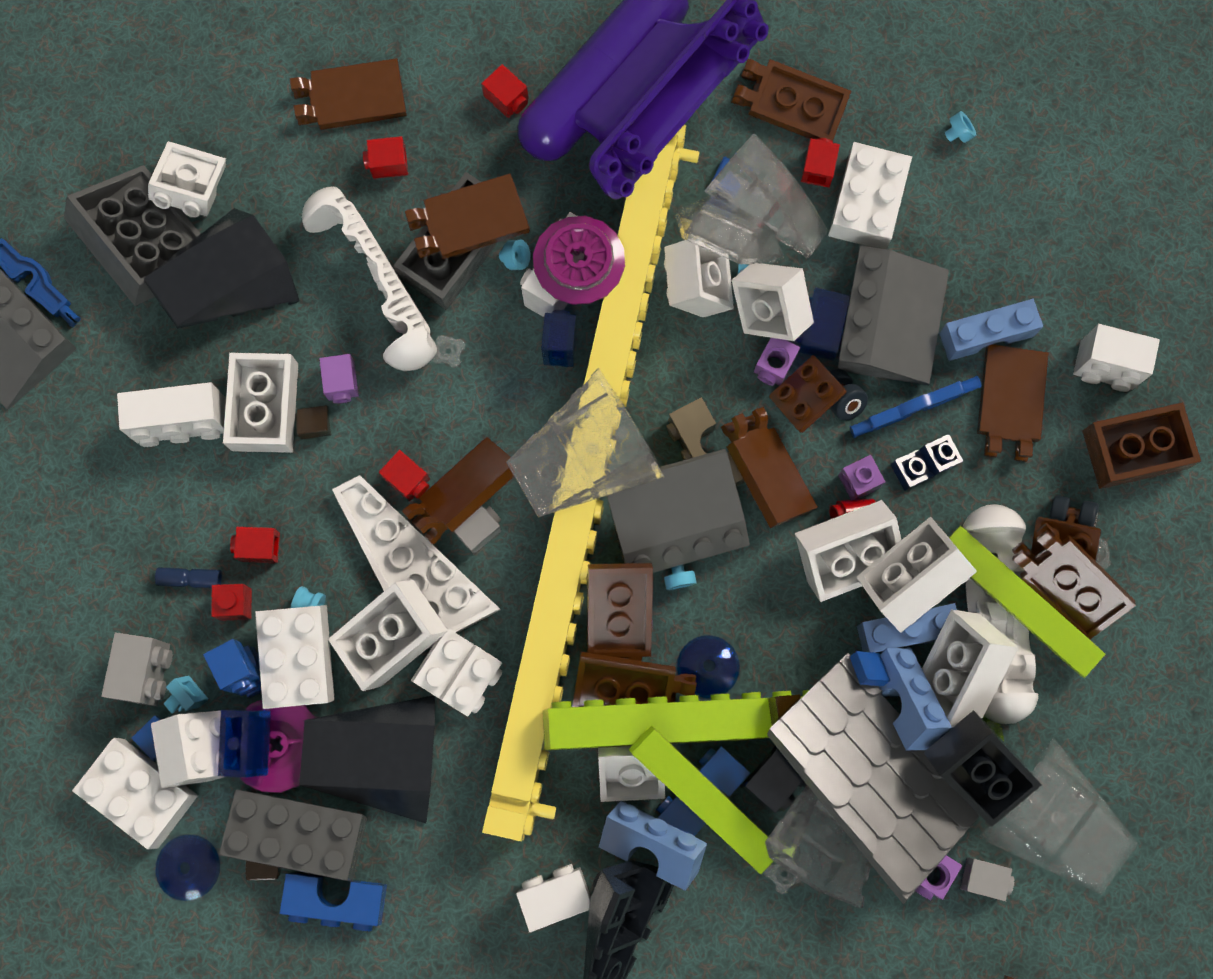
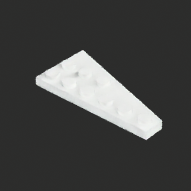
M360 475L332 489L384 591L395 582L414 580L444 626L455 633L500 611V608Z

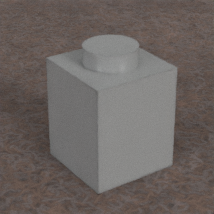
M481 506L453 532L474 555L502 531L498 525L501 518L490 506L487 509Z
M967 858L960 889L1006 901L1007 895L1010 896L1014 888V876H1011L1012 869L974 858Z

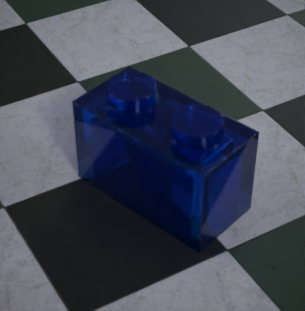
M820 288L814 289L812 296L809 297L814 323L795 340V342L800 343L799 353L834 361L838 353L851 296Z
M553 310L552 313H545L541 346L544 365L574 367L577 337L576 315H570V312L565 310Z
M221 710L218 776L246 778L268 775L271 710Z

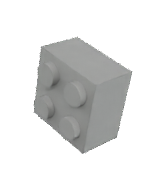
M115 632L101 697L158 706L159 700L164 698L166 692V682L163 681L165 668L168 669L170 667L173 657L172 650H169L170 644L154 638Z

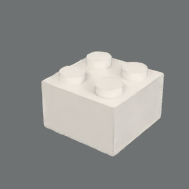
M696 237L664 247V267L667 272L668 284L667 298L670 306L700 317H708L734 309L728 251Z
M752 262L731 280L745 334L795 341L814 323L803 268Z
M1098 324L1080 341L1073 375L1082 377V381L1090 384H1099L1100 382L1111 384V388L1117 391L1127 392L1133 390L1153 374L1160 339Z
M226 710L177 714L151 723L162 788L208 782L237 773Z
M572 864L554 870V877L543 881L540 875L521 883L523 889H520L516 894L529 932L589 910L591 896L580 867L573 869Z

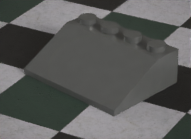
M144 165L68 195L64 213L66 222L134 306L155 297L144 282V278L201 234L181 209L172 206L162 209L157 207L152 200H148V183L152 174Z
M860 246L838 369L854 374L929 386L949 270L892 250Z
M0 268V402L9 410L77 348Z
M726 449L603 483L624 564L652 563L654 573L750 545L746 522Z

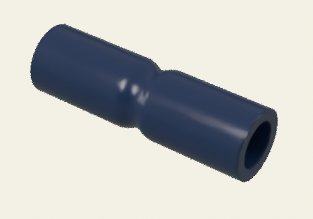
M158 567L155 573L156 586L212 588V585H221L222 581L221 570H187L185 568Z

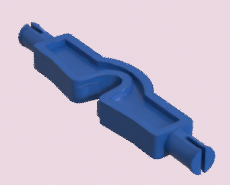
M1 238L0 266L14 282H20L27 275L33 274V279L25 288L26 294L45 307L53 316H61L71 327H74L76 323L69 315L77 322L81 318L69 308L71 302L52 285L50 275L46 269L35 260L21 256L8 242Z
M975 376L963 382L959 381L934 392L921 395L894 408L873 415L865 421L849 426L853 438H856L870 431H876L909 418L918 411H927L959 398L965 393L981 388V381L978 376Z

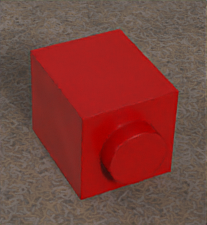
M503 64L481 83L483 96L507 118L514 112L516 114L520 113L528 104L527 86Z
M402 136L367 140L368 151H363V162L365 169H370L373 179L408 175L406 147Z
M811 138L806 153L801 182L830 188L840 144L833 143L832 140L827 138Z
M400 449L379 471L381 477L409 502L414 497L420 498L429 488L427 482L430 478L428 474Z
M236 527V535H232L230 541L231 553L240 562L278 563L280 532L275 528Z
M245 584L212 585V617L220 621L252 619V588Z

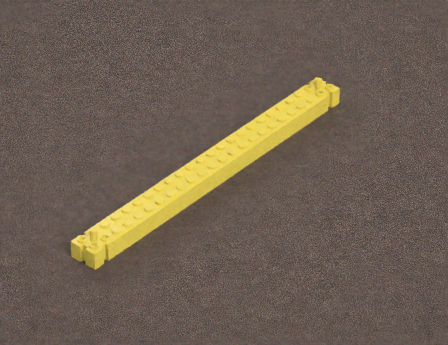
M683 125L657 155L658 157L654 161L651 172L646 175L643 174L634 184L632 194L626 197L618 231V238L624 247L625 268L619 284L603 298L482 833L522 841L525 839V835H532L536 816L551 820L555 817L556 807L539 803L543 785L542 783H537L539 771H546L550 752L544 750L543 710L552 708V702H561L564 689L558 685L560 676L566 677L568 673L570 655H566L567 645H574L577 624L572 622L574 614L580 615L584 597L583 593L579 592L581 584L587 585L588 564L590 562L586 561L588 554L593 555L595 551L597 531H594L593 528L594 524L600 525L604 501L600 500L601 494L606 495L603 483L610 481V470H606L607 464L613 465L615 460L617 440H613L614 435L620 436L624 411L620 410V406L626 407L629 397L630 381L626 379L627 377L633 378L637 352L633 351V349L639 350L643 323L639 322V320L645 321L649 305V294L646 292H652L655 267L659 261L661 241L665 234L668 210H670L674 182L676 183L679 170V160L698 163L699 151L684 148L687 125Z

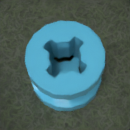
M301 586L296 591L290 608L324 605L326 595L320 592L316 594L310 593L307 588Z

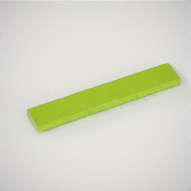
M959 526L950 535L949 539L977 571L970 579L1082 678H1085L1106 655L962 526Z
M653 726L628 749L634 757L759 874H762L783 852L769 836Z

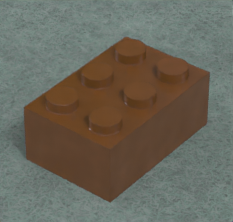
M1183 402L1093 422L1082 431L1099 489L1187 470L1201 462Z

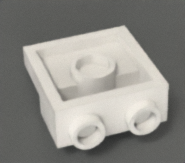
M168 141L148 183V200H152L157 207L167 209L170 206L182 209L189 217H198L199 215L207 217L216 197L218 183L226 167V158Z
M446 627L448 632L434 643L411 681L468 717L471 711L477 713L483 706L485 697L482 694L487 686H494L500 679L502 670L499 667L502 662Z
M631 746L598 748L601 802L665 799V785L628 750Z

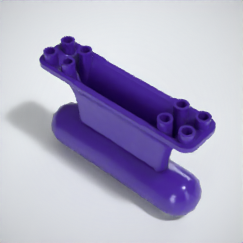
M622 0L522 113L517 125L518 138L522 148L535 159L556 161L567 154L587 131L601 144L591 156L589 162L591 174L608 197L617 200L630 196L634 190V184L643 174L646 175L651 172L654 161L658 157L657 155L720 82L739 63H744L748 59L752 47L758 41H763L767 37L769 28L763 21L757 2L755 0H726L709 20L701 23L684 24L682 22L689 9L688 0Z

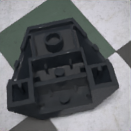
M631 860L602 869L596 875L593 881L594 891L589 905L583 979L627 978L637 960L636 957L632 956L637 943L642 938L648 939L652 930L647 928V924L654 911H663L674 887L673 884L656 876L658 867Z

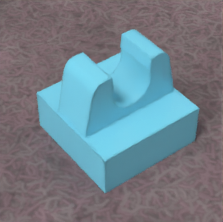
M190 676L173 679L166 686L172 695L164 702V705L173 714L176 710L180 712L183 709L188 711L199 708L208 700V697Z

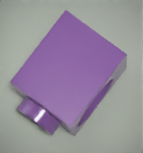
M770 338L756 364L754 373L758 374V379L763 383L771 386L774 384L780 386L800 347L787 340ZM776 357L782 361L783 366L781 368H773L767 360Z
M350 354L319 358L323 393L329 401L333 400V403L341 404L350 402L351 397L359 396L355 362Z
M871 455L844 467L838 475L851 500H858L880 489L885 483Z
M946 855L937 866L940 871L939 881L931 885L926 878L915 892L930 901L933 896L943 900L962 865Z

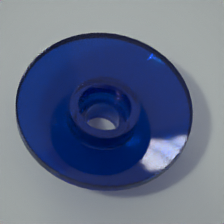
M706 635L694 638L684 646L678 657V675H696L695 695H699L702 698H710V695L727 693L735 685L739 676L740 664L736 651L727 641L716 636ZM706 660L714 662L715 669L708 672L703 668V663Z
M183 835L174 838L163 847L156 861V877L160 887L170 897L182 901L195 900L207 894L215 885L220 873V859L216 849L208 840L197 835ZM183 862H187L190 865V871L187 874H183L180 871V866Z

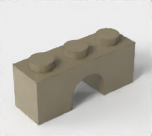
M701 397L670 413L668 417L667 431L674 442L679 440L684 450L680 452L683 460L707 454L703 451L700 440L705 435L714 431L716 427V422ZM727 452L737 487L744 483V479L730 453Z

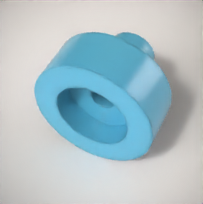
M960 111L950 118L952 127L945 131V135L950 142L959 137L962 142L966 143L976 136L974 126L965 113Z
M509 240L499 252V259L509 270H523L530 262L529 246L524 240Z
M683 564L672 567V575L664 577L666 590H675L697 584L695 572L684 571Z

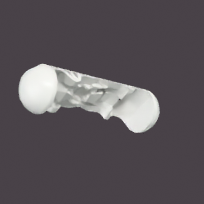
M331 186L316 191L304 204L302 210L303 227L310 233L328 230L337 224H343L342 231L350 242L356 241L354 246L356 251L367 255V264L379 291H383L385 299H387L381 305L384 316L396 331L404 334L386 348L383 353V359L390 366L402 371L417 370L424 367L437 353V347L430 336V328L353 203L348 201L337 187Z
M997 504L986 505L973 511L965 520L963 528L991 553H996L998 559L1020 578V574L1024 569L1012 560V557L1015 555L1012 549L1022 542L1026 530L1023 519L1014 510ZM969 578L966 581L968 612L978 613L1019 647L984 714V717L996 723L1013 724L1029 716L1038 701V693H1034L1033 690L1036 664L1035 655L1030 649L1029 630Z

